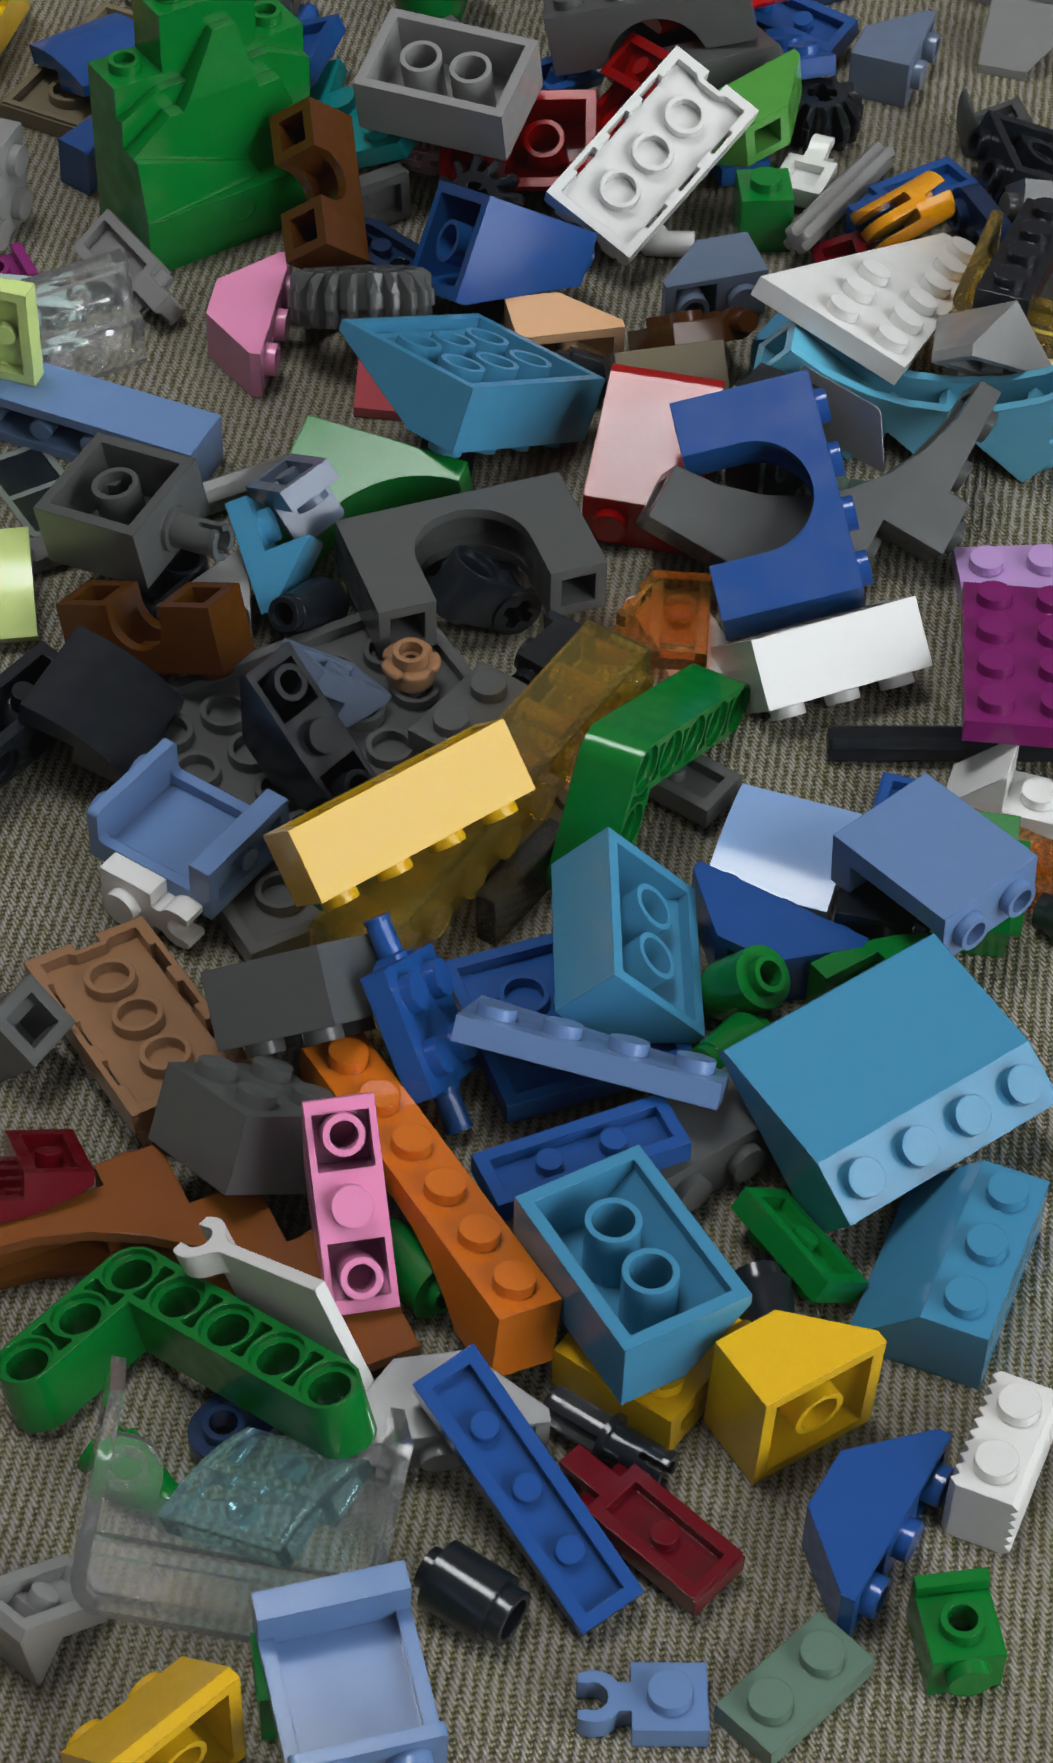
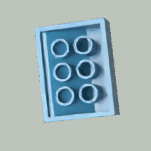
M479 313L342 319L339 331L407 429L428 440V448L442 456L460 458L462 453L465 452L493 455L496 449L507 448L524 452L528 451L529 446L542 445L549 448H560L561 443L585 441L605 382V378Z
M934 933L718 1053L795 1200L824 1233L855 1224L1053 1106V1085L1029 1040Z

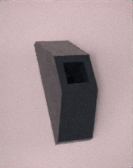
M289 641L282 643L239 677L243 742L278 794L308 812L377 776Z

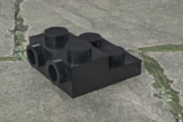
M988 110L978 127L970 132L965 145V153L967 157L977 161L980 170L979 184L983 188L990 190L992 199L997 205H999L1000 197L1005 192V186L1024 178L1053 181V129Z

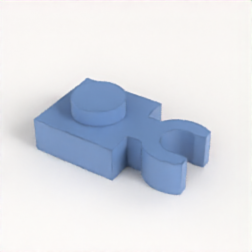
M630 1662L629 1682H617L610 1674L598 1670H588L577 1674L576 1698H596L605 1704L597 1710H577V1734L584 1737L597 1738L611 1733L617 1726H630L631 1746L708 1747L710 1723L706 1662Z

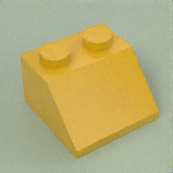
M776 1309L753 1322L750 1320L739 1321L731 1325L715 1341L703 1421L751 1484L754 1485L870 1421L887 1341L878 1330Z
M181 1656L162 1672L153 1671L141 1678L131 1689L127 1699L103 1719H92L78 1728L69 1739L66 1748L60 1752L61 1763H238L246 1756L240 1676L230 1666Z

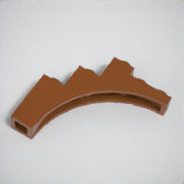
M156 1144L136 1151H125L107 1161L95 1164L96 1188L82 1192L74 1198L48 1210L21 1219L0 1223V1290L37 1280L89 1275L107 1258L129 1247L152 1249L180 1265L173 1249L180 1242L189 1247H198L205 1244L207 1239L199 1224L206 1217H217L223 1220L237 1246L321 1279L312 1229L301 1237L286 1241L263 1195H224L216 1190L205 1198L189 1203L164 1151ZM224 1273L204 1278L236 1296ZM400 1307L342 1315L374 1380L378 1378L393 1358L420 1355V1344Z

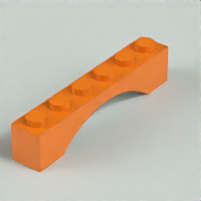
M364 1033L352 1034L302 1048L299 1079L305 1083L326 1088L332 1092L333 1097L366 1092L374 1093L386 1190L393 1197L413 1228L442 1291L455 1333L464 1346L467 1348L474 1343L488 1365L502 1376L551 1361L553 1359V1349L555 1347L563 1299L405 1088L402 1087V1084Z

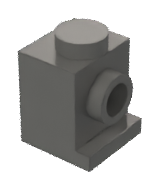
M31 974L25 976L9 994L6 992L0 993V1082L35 1068L76 1023Z

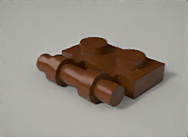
M740 306L727 308L723 311H711L703 315L701 310H689L668 313V315L649 317L646 318L647 328L627 332L629 351L722 339L724 342L741 340L749 336L757 328L758 317L752 310H747Z

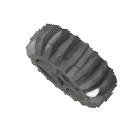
M366 264L303 268L296 270L290 275V289H287L288 308H290L291 322L299 327L339 330L342 319L433 315L435 288L432 286L431 272L417 266Z

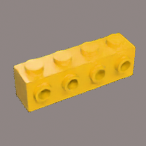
M504 718L475 724L264 834L263 837L296 907L321 904L324 911H330L357 898L360 893L356 885L375 876L378 882H383L411 869L414 865L410 856L428 847L431 854H434L460 843L466 839L463 828L481 819L483 825H489L512 815L519 810L515 800L536 788Z

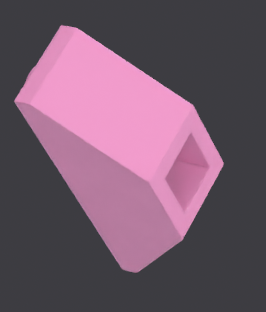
M285 252L276 253L218 278L206 311L208 356L251 397L263 398L269 376L276 377L278 375L281 358L279 341L287 342L289 338L291 312L288 308L287 289H290L292 266L286 264Z
M366 1092L301 1101L304 1170L312 1234L321 1280L325 1281L341 1315L400 1307L374 1093Z

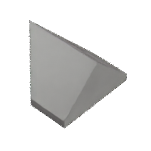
M991 0L977 73L1026 81L1028 71L1053 48V5L1027 0Z
M1017 300L937 316L931 363L976 376H1002L1051 366L1046 353Z

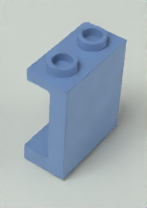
M163 738L147 754L140 755L126 774L107 791L100 792L93 799L87 810L91 855L105 862L112 854L117 852L165 878L167 892L174 896L186 895L203 906L201 914L211 920L273 860L263 835L289 822L287 798L267 788L249 805L181 769L178 764L177 744L167 738Z
M925 773L833 835L831 880L847 893L852 892L866 881L871 882L928 926L955 956L962 950L973 949L983 940L987 932L1009 917H1018L1030 906L1036 894L1035 878L1038 855Z
M405 1560L251 1593L252 1628L283 1763H447L449 1736L445 1722L439 1721L411 1610L412 1587Z

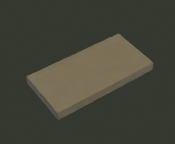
M102 2L80 25L115 12L133 20V10ZM40 65L36 66L0 101V118L21 122V126L58 138L92 116L90 95L83 97L63 91L57 70Z

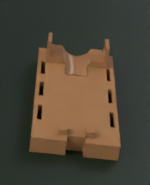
M139 916L96 933V943L76 951L72 944H68L23 963L26 976L31 974L76 1021L65 1034L66 1038L143 1147L152 1145V1141L148 1139L168 1062H197L198 1057L201 1055L219 1056L234 1063H252L253 1061L247 1059L242 1047L218 1052L216 1041L213 1039L215 1036L206 999L144 917ZM157 963H159V964L161 965V967H162V968L164 969V971L167 973V976L165 975V973L162 971V969L159 967V965H158ZM185 999L188 1001V1003H189V1004L191 1005V1007L194 1009L195 1013L192 1011V1009H191V1008L189 1007V1005L186 1003Z

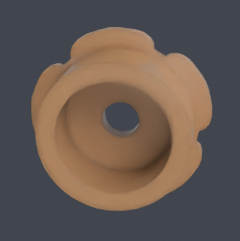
M407 637L390 644L382 654L384 661L381 664V669L386 675L389 685L404 693H417L429 688L434 682L435 673L441 667L440 655L437 652H432V646L419 638Z

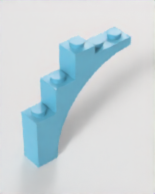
M789 321L758 345L754 369L761 362L788 374L800 371L803 365L809 367L876 405L881 412L883 439L889 433L912 453L941 426L962 392L976 383L984 381L1001 392L993 408L998 413V418L986 439L982 443L976 441L975 444L1021 483L1039 471H1047L1053 468V365L1002 376L956 377L907 369L898 382L892 385L793 321ZM840 448L841 454L846 460L853 457Z

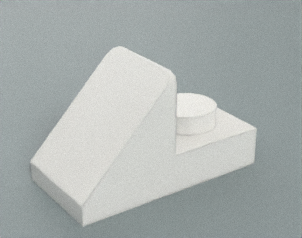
M999 744L954 764L946 786L947 789L977 811L1021 816L1020 835L1053 842V779L1015 770L1020 745Z

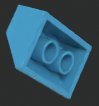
M607 827L551 864L555 1012L562 1018L579 1022L586 1028L609 1035L611 1033L627 1034L642 1038L650 1043H696L705 1037L695 889Z
M639 1144L514 1197L513 1234L563 1299L560 1312L561 1321L620 1405L684 1377L715 1344V1341L752 1304V1293Z
M981 1160L942 1171L905 1193L868 1280L869 1284L862 1294L850 1325L878 1330L887 1341L884 1358L979 1390L1040 1232L1050 1181Z

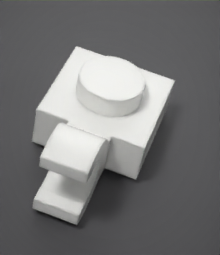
M815 133L804 155L791 152L787 154L780 168L789 169L795 198L794 206L807 208L837 179L838 163H834V159L828 158L835 144L834 137Z

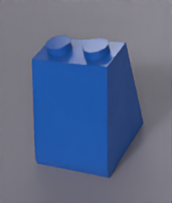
M440 180L412 266L423 267L431 272L435 295L462 305L581 286L585 273L593 263L595 255L594 245L598 233L493 196Z

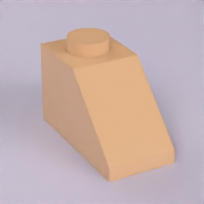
M559 292L504 299V327L553 352L555 350L567 351L569 346L603 357H608L616 352H624L625 324L620 318Z

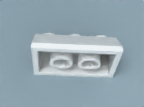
M916 596L867 604L863 608L801 622L710 647L713 659L723 675L750 685L747 713L769 712L771 721H778L806 713L804 702L824 697L826 706L858 699L861 697L859 686L878 681L880 691L914 683L913 671L933 666Z

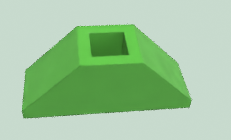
M795 49L727 84L756 107L759 112L753 123L716 165L749 167L790 144L802 95L800 53ZM724 139L719 144V146L712 152V154H714L719 149V147L726 141V139Z

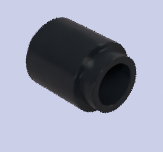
M458 1540L452 1541L444 1549L439 1546L433 1547L420 1563L414 1577V1585L420 1589L417 1598L418 1606L477 1643L489 1640L499 1647L504 1645L521 1624L531 1600L530 1593L519 1587V1578Z

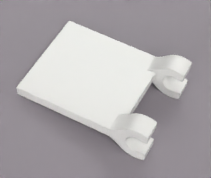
M206 1217L199 1224L207 1239L205 1244L198 1247H189L180 1242L173 1249L180 1265L188 1276L206 1278L224 1273L237 1298L352 1362L359 1369L365 1391L375 1381L324 1280L237 1246L223 1220L217 1217Z

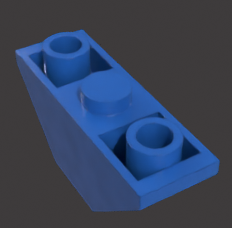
M700 860L693 868L692 887L696 893L698 937L708 965L752 945L768 946L782 957L789 971L790 989L784 1002L806 998L811 962L832 952L864 947L867 941H869V938L854 932L845 925L836 924L797 906L788 899L780 898L747 883L732 873L721 871Z
M942 1429L841 1450L807 1505L802 1548L828 1618L850 1637L863 1616L874 1620L879 1614L892 1584V1579L886 1575L895 1560L906 1564L912 1557L923 1533L924 1523L919 1521L927 1505L938 1509L947 1496L950 1476H953L954 1467L947 1464L953 1435Z

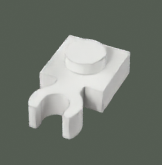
M117 852L112 854L99 867L104 911L108 912L120 924L143 916L156 935L162 930L171 942L183 949H190L205 934L204 928L193 923L203 912V906L189 896H174L167 892L166 879Z

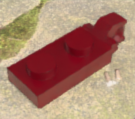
M578 1444L559 1461L558 1465L618 1554L693 1617L743 1571L745 1562L743 1552L635 1463L629 1469L619 1463L610 1469L581 1444Z

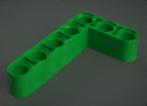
M690 664L594 722L587 731L578 752L547 871L546 886L552 890V863L607 827L635 846L650 789L731 736L737 730L749 704L750 685L700 665Z
M129 1247L107 1258L0 1350L1 1390L14 1422L20 1429L30 1433H43L65 1423L147 1351L316 1453L330 1459H346L358 1455L369 1447L376 1436L377 1426L359 1369L352 1362L206 1279L188 1276L181 1265L146 1247Z

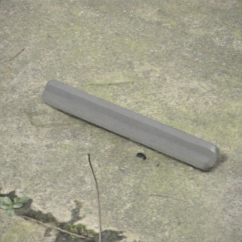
M879 141L873 142L785 229L787 238L783 241L785 247L788 250L794 248L799 254L806 253L847 212V205L857 202L868 191V186L875 184L893 166L891 158L895 155V151L891 145L884 147Z

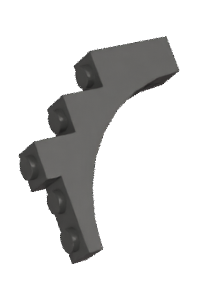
M980 381L964 390L941 426L908 459L880 477L849 489L839 490L841 497L852 495L860 528L850 532L855 552L866 549L869 563H871L881 544V539L875 537L876 534L924 562L941 556L944 552L950 554L955 549L966 529V524L961 519L969 504L951 494L950 491L955 493L961 488L973 465L967 458L975 442L982 443L997 421L998 413L993 408L1001 394L999 390L984 381ZM675 465L661 474L635 525L709 567L769 552L789 543L806 525L814 500L812 495H762L719 485Z

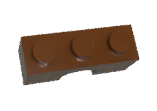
M308 96L269 117L275 166L291 173L300 183L306 197V202L281 214L286 264L298 269L331 265H364L370 262L352 116Z
M87 580L55 604L65 642L77 626L80 625L121 647L152 669L161 678H168L176 674L198 675L201 680L206 681L221 679L232 674L234 667L255 650L239 583L187 582L156 606L159 620L154 618L145 607L138 581Z

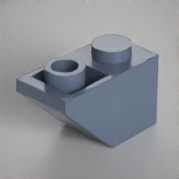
M926 10L865 26L851 52L848 82L854 84V91L861 94L862 99L905 108L913 90L920 91L922 89L928 63L934 64L936 62L941 45V34L935 33L937 12Z
M748 232L696 240L663 280L661 316L689 310H701L703 315L707 312L723 311L724 309L736 306L752 310L756 314L765 313L766 304L750 294L760 276L767 275L769 269Z

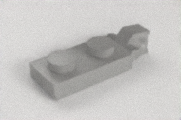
M109 208L72 246L96 274L106 276L110 283L117 287L120 300L134 312L137 311L140 315L144 316L151 308L173 326L187 311L167 291L176 281L170 275L171 271Z

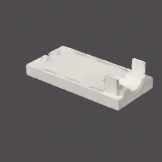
M676 46L552 184L544 197V201L554 208V213L563 220L579 224L589 231L598 233L596 240L602 251L612 259L616 258V262L619 265L623 263L627 266L753 123L759 112L756 107L727 84L719 91L707 82L710 71L679 46ZM656 83L657 87L643 101L642 97ZM622 120H624L625 123L610 138L609 134L616 128V126ZM724 139H726V141L719 147V149L714 154H712V152L719 146V144ZM591 156L592 160L577 175V170ZM693 175L694 177L690 180V182L683 188L682 191H680V189L682 188V186H683V185L690 179V177ZM661 212V215L654 221V223L649 228H647V226L653 221V219Z

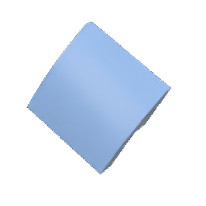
M742 783L723 826L710 865L721 871L732 873L747 883L780 898L788 899L797 906L828 919L838 889V885L831 880L833 835L862 816V814Z

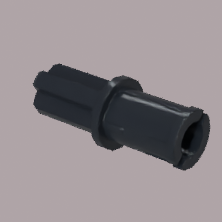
M564 1386L554 1388L542 1403L549 1408L551 1418L550 1429L576 1445L581 1444L602 1463L606 1462L613 1467L619 1463L628 1469L635 1463L663 1487L668 1483L662 1477L664 1473L645 1461H649L668 1474L673 1475L680 1459V1453L675 1450H669L627 1424L628 1417L622 1412L611 1415Z

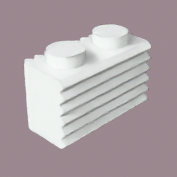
M1003 1371L992 1374L986 1396H983L982 1405L978 1408L977 1418L974 1419L972 1430H969L968 1439L964 1442L963 1452L959 1455L958 1464L955 1465L953 1476H950L941 1526L946 1534L1000 1554L1010 1552L1053 1442V1389Z

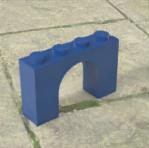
M808 369L669 403L684 469L700 476L750 463L774 464L789 470L800 478L809 489L814 500L806 525L789 543L769 552L709 566L726 641L865 607L864 586L874 584L866 549L854 551L850 532L860 529L852 495L840 496L836 478L846 475L838 441L829 443L826 441L822 424L832 422L828 399L824 387L813 389Z

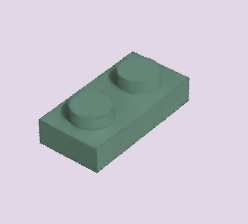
M818 1611L715 1704L713 1720L760 1762L778 1763L873 1674L876 1658L821 1611Z

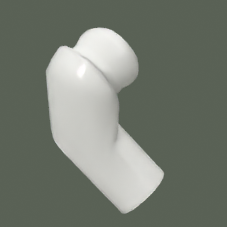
M657 216L647 226V228H649L654 223V221L658 218ZM663 224L640 251L651 257H683L694 244V231L667 230Z

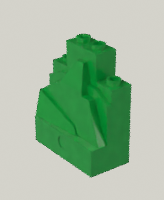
M132 0L135 46L128 49L115 50L105 57L87 62L100 216L109 208L171 271L282 229L281 214L306 202L304 191L298 180L288 171L275 166L269 117L308 96L310 97L309 56L303 51V23L278 0H260L257 2L255 0Z

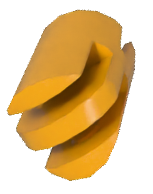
M929 170L851 213L850 219L855 226H858L894 206L893 210L872 222L860 234L865 243L869 244L901 226L905 227L882 241L874 248L877 249L911 241L948 220L955 212V200L950 189L933 196L931 190L945 180L938 173Z

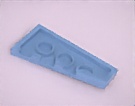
M484 995L478 997L456 1014L450 1040L716 1111L725 1099L730 1074L727 1071L716 1068L717 1060L710 1056L685 1050L677 1051L676 1055L650 1048V1042L639 1037L621 1033L605 1034L586 1028L583 1024L570 1019L548 1016Z

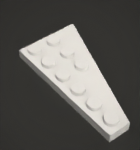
M944 232L760 276L750 295L890 384L895 385L935 335L937 316L953 312L979 279L989 260L981 256L979 249L969 240L958 236L951 237Z

